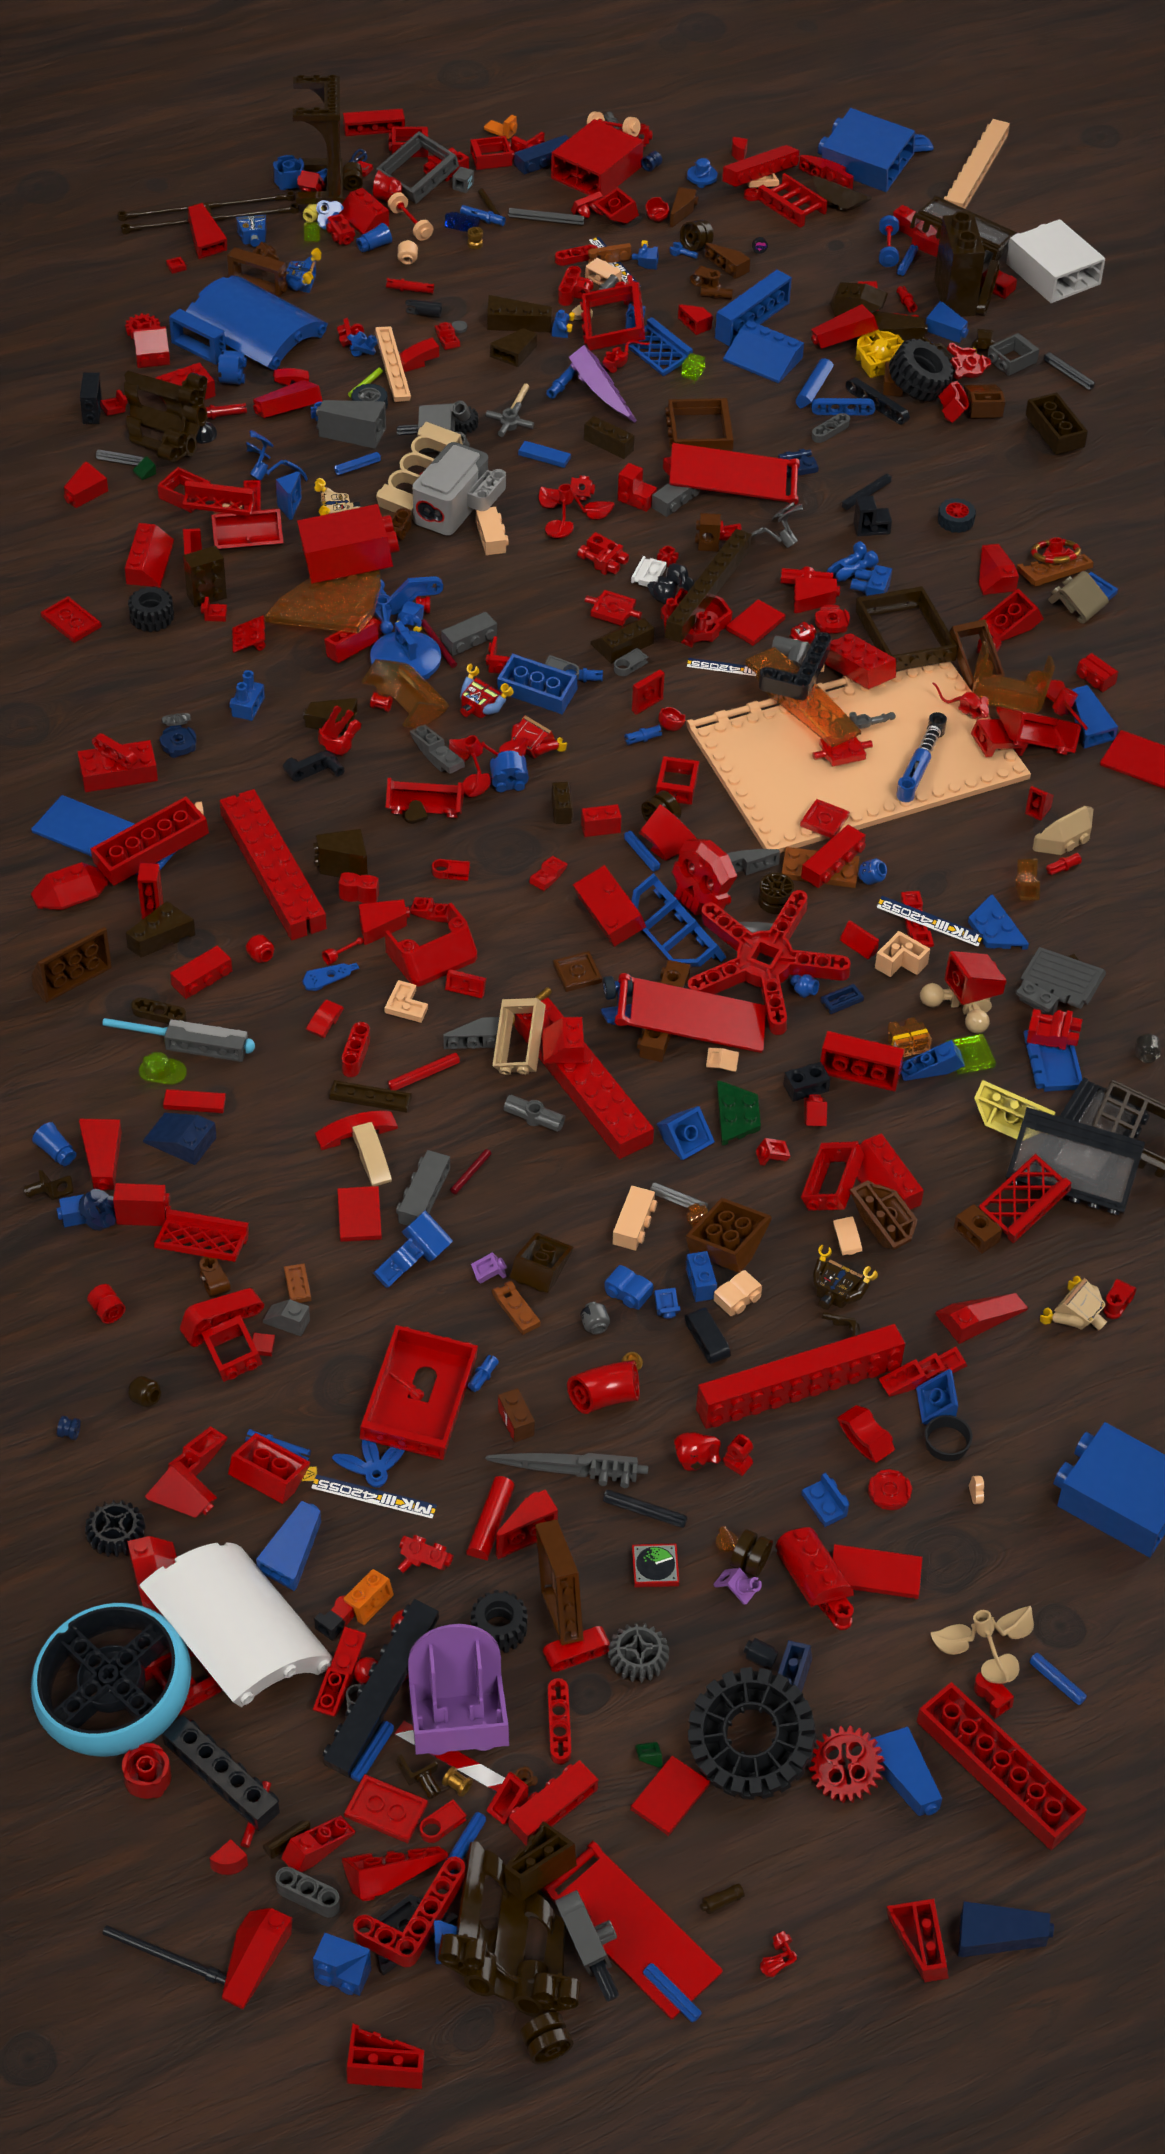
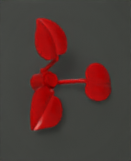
M562 484L558 489H549L541 486L539 491V502L543 507L554 508L558 504H562V521H550L545 527L546 534L554 538L566 537L574 529L572 522L565 521L566 505L571 504L573 499H575L581 510L587 513V517L590 519L606 517L613 509L615 503L596 501L586 504L584 508L576 493H573L570 484Z
M470 735L463 739L449 740V749L462 758L464 762L472 756L478 773L468 776L462 783L464 785V793L468 797L481 795L491 784L490 775L488 773L481 774L476 757L483 753V748L497 757L499 754L487 746L485 742L480 743L475 735ZM520 738L508 741L499 748V752L516 751L520 756H523L529 740L528 738Z

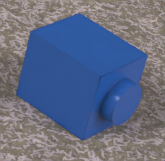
M83 1195L59 1199L60 1207L57 1208L59 1220L63 1219L64 1227L85 1224V1221H87L85 1216H81L79 1211V1201Z

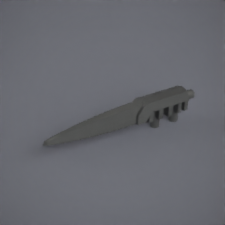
M517 1453L487 1455L485 1457L488 1461L538 1471L576 1475V1477L591 1475L590 1479H595V1475H598V1483L601 1486L607 1485L608 1476L612 1477V1481H616L617 1477L621 1478L620 1486L628 1488L630 1479H632V1482H636L637 1474L648 1475V1466L638 1465L637 1457L587 1453L585 1455Z

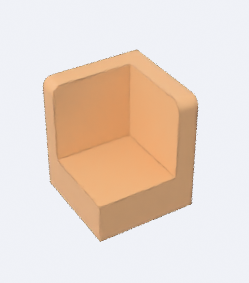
M709 1048L706 1067L735 1072L737 1070L739 1052L723 1048Z

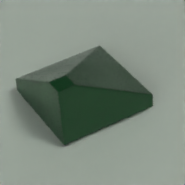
M658 1742L635 1745L639 1761L658 1768L663 1767L662 1753Z

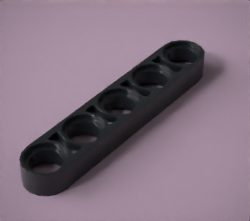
M853 377L846 382L848 392L857 398L872 399L875 403V409L897 424L902 425L910 419V415L905 408L860 379Z

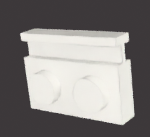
M643 556L631 577V583L638 582V585L648 587L649 582H658V576H662L667 562L652 558L649 560Z

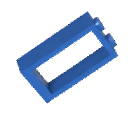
M178 309L169 316L171 343L215 365L219 363L221 351L226 350L224 330L182 309ZM183 327L209 339L210 347L185 335Z

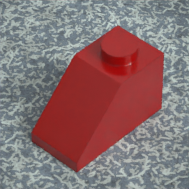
M679 305L678 319L695 335L712 329L713 316L705 308Z
M1031 786L1025 814L1042 821L1052 807L1054 795Z

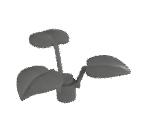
M792 502L772 517V521L780 517L778 522L782 521L785 529L779 533L780 537L766 527L759 528L750 534L753 537L767 532L776 538L778 542L782 541L786 548L791 547L798 540L791 531L787 519L794 512L803 510V505L795 506V503Z

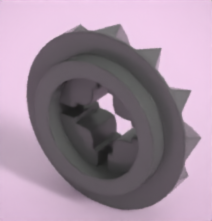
M177 713L162 717V723L166 724V726L182 725L191 720L188 713Z

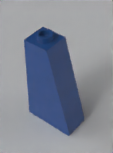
M1085 685L1072 689V691L1078 694L1072 709L1088 727L1086 731L1081 725L1079 737L1082 747L1085 749L1113 741L1117 736L1118 725L1089 686ZM1074 717L1075 723L1080 724Z
M301 1501L256 1559L257 1567L264 1575L293 1591L296 1590L321 1524V1512L318 1507Z
M909 1727L871 1738L870 1740L876 1739L878 1742L875 1747H881L882 1752L878 1755L883 1756L885 1761L879 1764L884 1766L885 1770L879 1772L918 1816L936 1813L940 1809L942 1797Z

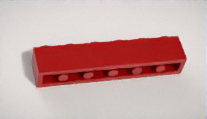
M784 145L723 166L722 181L736 187L796 166L799 162V150Z

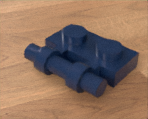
M799 449L797 452L787 451L784 454L778 455V458L781 459L799 458L800 467L798 468V475L816 473L819 469L814 457H808L812 456L811 449ZM787 466V477H791V467Z

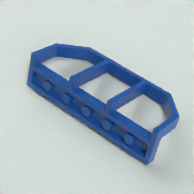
M654 873L633 890L632 903L637 909L640 895L652 885L655 887L654 893L660 899L664 897L665 905L645 922L646 928L642 930L669 960L691 964V967H700L711 957L713 959L717 957L720 962L727 958L720 947ZM674 909L676 911L674 915L680 922L685 921L687 924L666 943L661 945L649 932V929ZM694 932L697 935L695 939L700 945L708 947L697 959H673L668 953L684 937Z

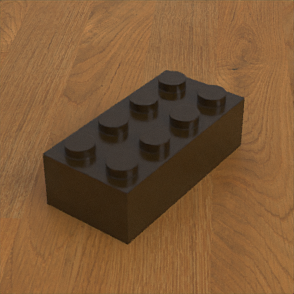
M1057 392L1028 399L1026 417L1056 455L1085 447L1088 431Z

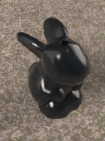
M672 563L667 568L666 577L658 576V582L651 581L647 586L651 595L657 601L666 604L667 599L675 598L678 586L689 592L695 583L688 576V570L684 565Z

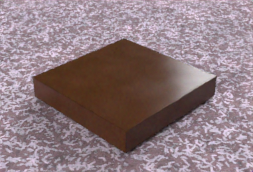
M589 951L553 960V966L566 992L602 983V976Z

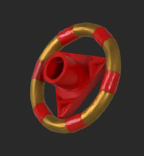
M1054 537L1036 543L1031 549V554L1033 558L1041 562L1051 564L1065 563L1079 557L1081 548L1073 541ZM1048 546L1043 555L1038 553L1039 549ZM1063 546L1071 547L1074 551H1072L1070 548H1064Z

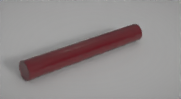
M485 1149L450 1188L453 1194H457L490 1157L491 1151Z

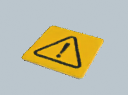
M309 1467L302 1481H314L317 1475V1467Z

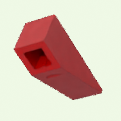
M340 1815L291 1838L281 1859L290 1868L299 1872L306 1871L353 1836L356 1831Z

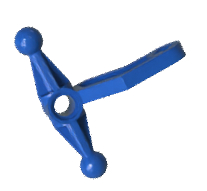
M435 576L408 578L389 596L383 590L385 582L381 578L374 579L371 584L372 589L375 591L373 598L374 615L381 622L380 631L383 634H389L393 631L390 617L393 614H399L406 602H412L417 596L441 593L443 590L442 580Z

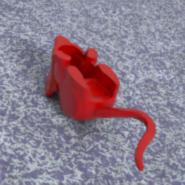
M630 340L626 343L624 352L621 350V347L613 348L612 352H606V356H604L602 361L603 367L607 368L610 373H615L617 368L623 367L627 363L630 343L649 345L650 343Z
M934 682L932 683L945 703L949 704L960 701L958 709L964 714L968 715L971 713L973 719L988 717L989 701L987 697L983 696L980 699L975 693L966 692L962 696L946 700L942 696L939 687Z

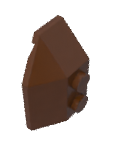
M868 1180L850 1189L860 1217L882 1247L895 1250L912 1241L918 1219L895 1190L873 1184V1182Z

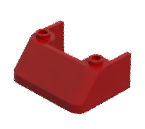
M387 778L386 808L391 810V814L402 815V811L406 812L409 809V804L414 800L422 802L426 813L447 814V818H458V815L462 814L464 785L461 782H458V785L397 782L393 781L392 778Z
M452 902L448 904V928L451 933L421 946L411 939L397 942L389 930L385 931L386 953L411 984L418 987L447 975L449 969L457 971L477 960V948L468 923Z

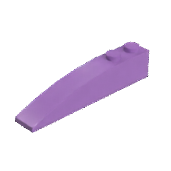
M585 345L569 357L572 362L570 365L575 372H579V379L583 383L586 382L612 409L635 423L637 420L625 404L626 402L619 394V390L613 385V380L599 359Z

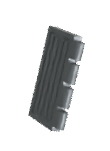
M1039 947L1021 977V985L1027 980L1059 997L1060 1002H1068V1005L1081 1009L1084 1004H1089L1106 972L1102 968Z

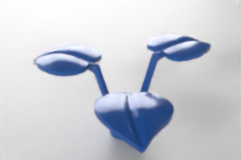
M249 431L251 437H256L263 443V448L260 450L257 446L246 442L247 452L260 454L258 462L250 472L251 476L257 480H262L265 474L269 475L279 465L284 464L300 472L304 479L308 480L305 472L299 466L285 459L280 460L268 470V465L262 462L264 456L269 459L271 458L265 453L267 445L272 448L274 445L257 432Z

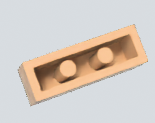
M496 506L490 507L486 511L476 510V525L486 555L506 553V546L509 545L508 536L504 535L505 526L501 524V513L497 512Z
M631 1186L613 1231V1245L636 1251L638 1244L643 1243L645 1237L644 1229L649 1228L651 1222L650 1214L655 1212L657 1201L654 1200V1191Z

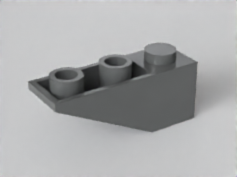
M482 1017L443 1034L444 1049L495 1048L499 1017Z

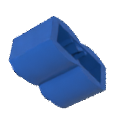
M619 1265L606 1279L605 1291L611 1298L622 1300L627 1307L639 1310L653 1294V1284L648 1279L636 1275L627 1267Z

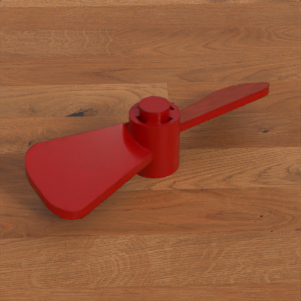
M1060 680L1043 681L1037 684L1036 690L1054 702L1052 708L1055 709L1054 712L1056 714L1064 716V714L1068 715L1071 712L1087 731L1088 727L1072 709L1078 696L1076 692L1066 688L1064 682Z

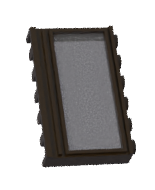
M934 196L930 202L914 214L910 228L913 229L919 222L924 221L922 231L926 233L929 231L930 225L938 227L936 238L940 239L943 215H953L958 211L974 214L985 252L986 250L993 252L992 260L998 261L1008 251L1010 237L1017 234L1013 230L938 196Z

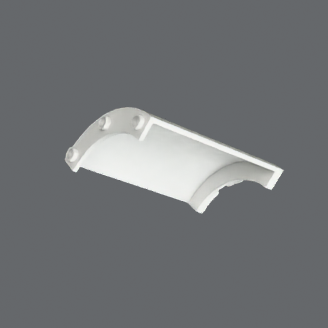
M226 1542L225 1545L220 1546L218 1543H212L195 1548L175 1558L176 1563L165 1569L162 1566L139 1585L232 1702L240 1707L249 1704L261 1691L284 1678H290L300 1673L319 1675L327 1671L332 1663L333 1657L242 1547L237 1544Z

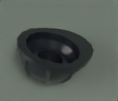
M207 421L203 427L200 426L196 442L200 444L212 442L217 437L215 426Z

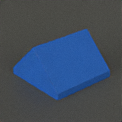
M294 472L276 479L277 506L289 520L293 519L302 499L300 472Z
M948 1369L916 1387L923 1424H928L938 1416L957 1415L958 1402L952 1370Z

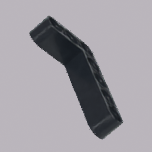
M820 632L815 636L797 674L771 667L762 668L759 676V688L766 692L797 700L807 699L830 653L831 636L825 632Z

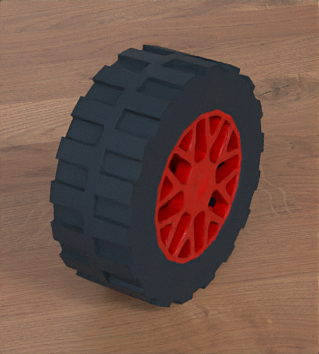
M951 498L945 500L939 506L938 524L945 530L953 533L966 532L974 525L976 509L974 505L964 499Z

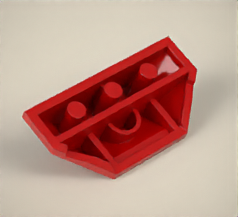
M80 862L46 874L31 892V897L38 909L63 910L97 898L109 883L97 867Z

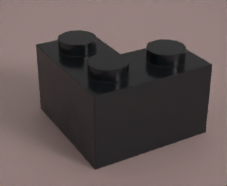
M873 496L856 497L853 524L857 537L890 534L892 519L889 509H877Z

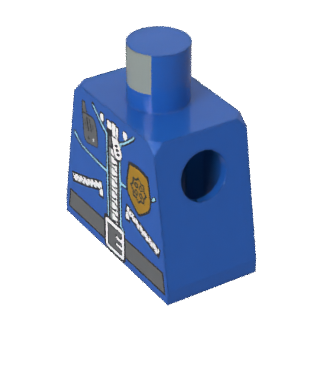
M266 215L236 217L237 232L243 244H251L256 247L261 241L266 242Z

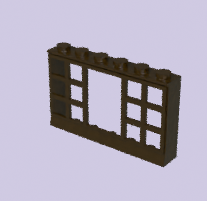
M1111 1080L1090 1126L1102 1129L1097 1126L1100 1116L1114 1122L1110 1132L1115 1133L1119 1124L1131 1130L1129 1137L1134 1138L1144 1111H1149L1165 1119V1104L1142 1094L1140 1091L1133 1090L1121 1082ZM1110 1093L1123 1099V1103L1110 1098ZM1106 1102L1120 1108L1117 1117L1103 1112ZM1130 1102L1140 1107L1141 1110L1137 1111L1126 1104ZM1124 1110L1138 1116L1134 1126L1120 1120ZM1144 1149L1138 1168L1143 1169L1148 1163L1157 1168L1155 1176L1163 1177L1165 1174V1158ZM1118 1155V1158L1121 1160H1125L1127 1158L1125 1156Z

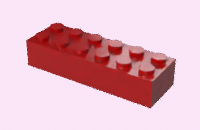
M186 796L90 848L93 863L108 881L115 886L138 873L140 863L154 864L209 834L207 819Z

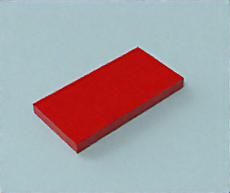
M834 1544L832 1559L853 1590L914 1599L919 1597L923 1557Z

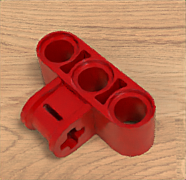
M570 266L566 270L559 286L558 302L560 305L569 306L574 298L582 299L584 292L588 293L593 289L594 284L592 280L581 277L580 267Z

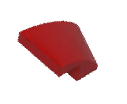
M661 804L639 832L640 835L654 844L650 851L664 861L679 855L680 849L686 840L697 839L674 814Z

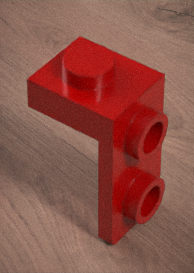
M540 132L528 141L514 136L511 138V150L515 153L545 142V133Z
M494 636L493 642H489L488 653L490 654L486 656V665H489V673L500 674L510 657L496 655L497 636Z

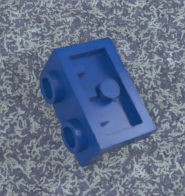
M826 1473L821 1475V1481L802 1489L801 1495L824 1527L847 1517L849 1501L845 1495L839 1492L834 1479L829 1478Z

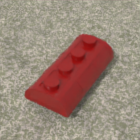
M280 509L256 510L251 512V516L229 513L211 515L214 546H217L218 549L283 544Z
M803 1527L788 1531L780 1536L776 1543L777 1554L811 1607L854 1596L852 1587L848 1584L813 1528Z

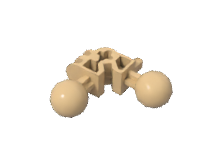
M930 983L926 984L920 992L922 1003L928 1007L939 1006L943 1000H950L951 1007H959L961 1005L950 987L949 989H942L938 984ZM990 998L963 1005L964 1015L967 1014L965 1025L972 1033L979 1034L988 1028L990 1020L986 1012L992 1007Z

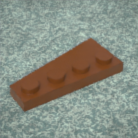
M1080 554L1075 560L1065 563L1039 564L1038 561L1031 562V565L1028 566L1017 564V571L1032 585L1040 586L1093 568L1094 562L1085 554Z

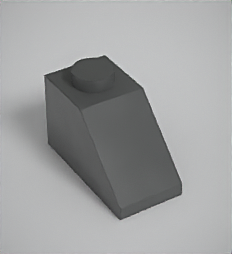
M290 1299L273 1304L264 1317L263 1323L301 1337L310 1322L309 1306Z

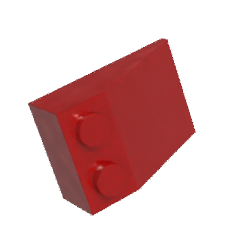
M1019 589L1015 590L980 619L986 620L991 636L1000 641L1030 631L1044 620L1039 608Z
M546 1489L534 1492L525 1498L496 1533V1557L498 1559L536 1543L535 1524L558 1520V1509Z

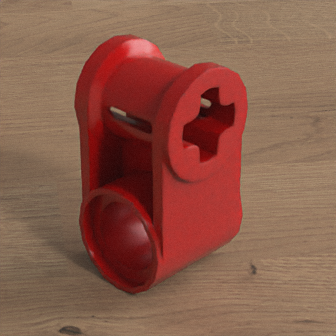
M1116 1279L1106 1297L1107 1303L1103 1309L1105 1316L1110 1319L1119 1318L1133 1300L1137 1288Z
M847 1598L818 1605L835 1628L846 1630L851 1627L854 1608Z

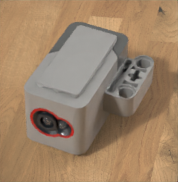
M457 442L447 444L413 483V522L443 535L453 534L474 509L486 511L492 506L506 489V472L502 469L489 471L488 455L485 452Z

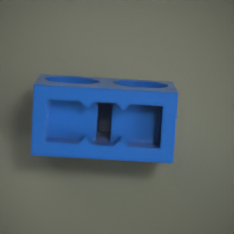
M708 1252L687 1254L686 1271L695 1302L714 1299L717 1282Z

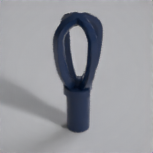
M358 149L352 155L349 162H356L363 155L365 158L362 161L365 162L367 160V152L363 149ZM358 152H362V154H360V155L354 160L356 154H357Z

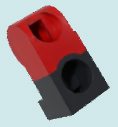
M345 1596L338 1597L335 1601V1606L326 1615L319 1613L314 1618L315 1629L332 1641L355 1616L354 1608L345 1603Z

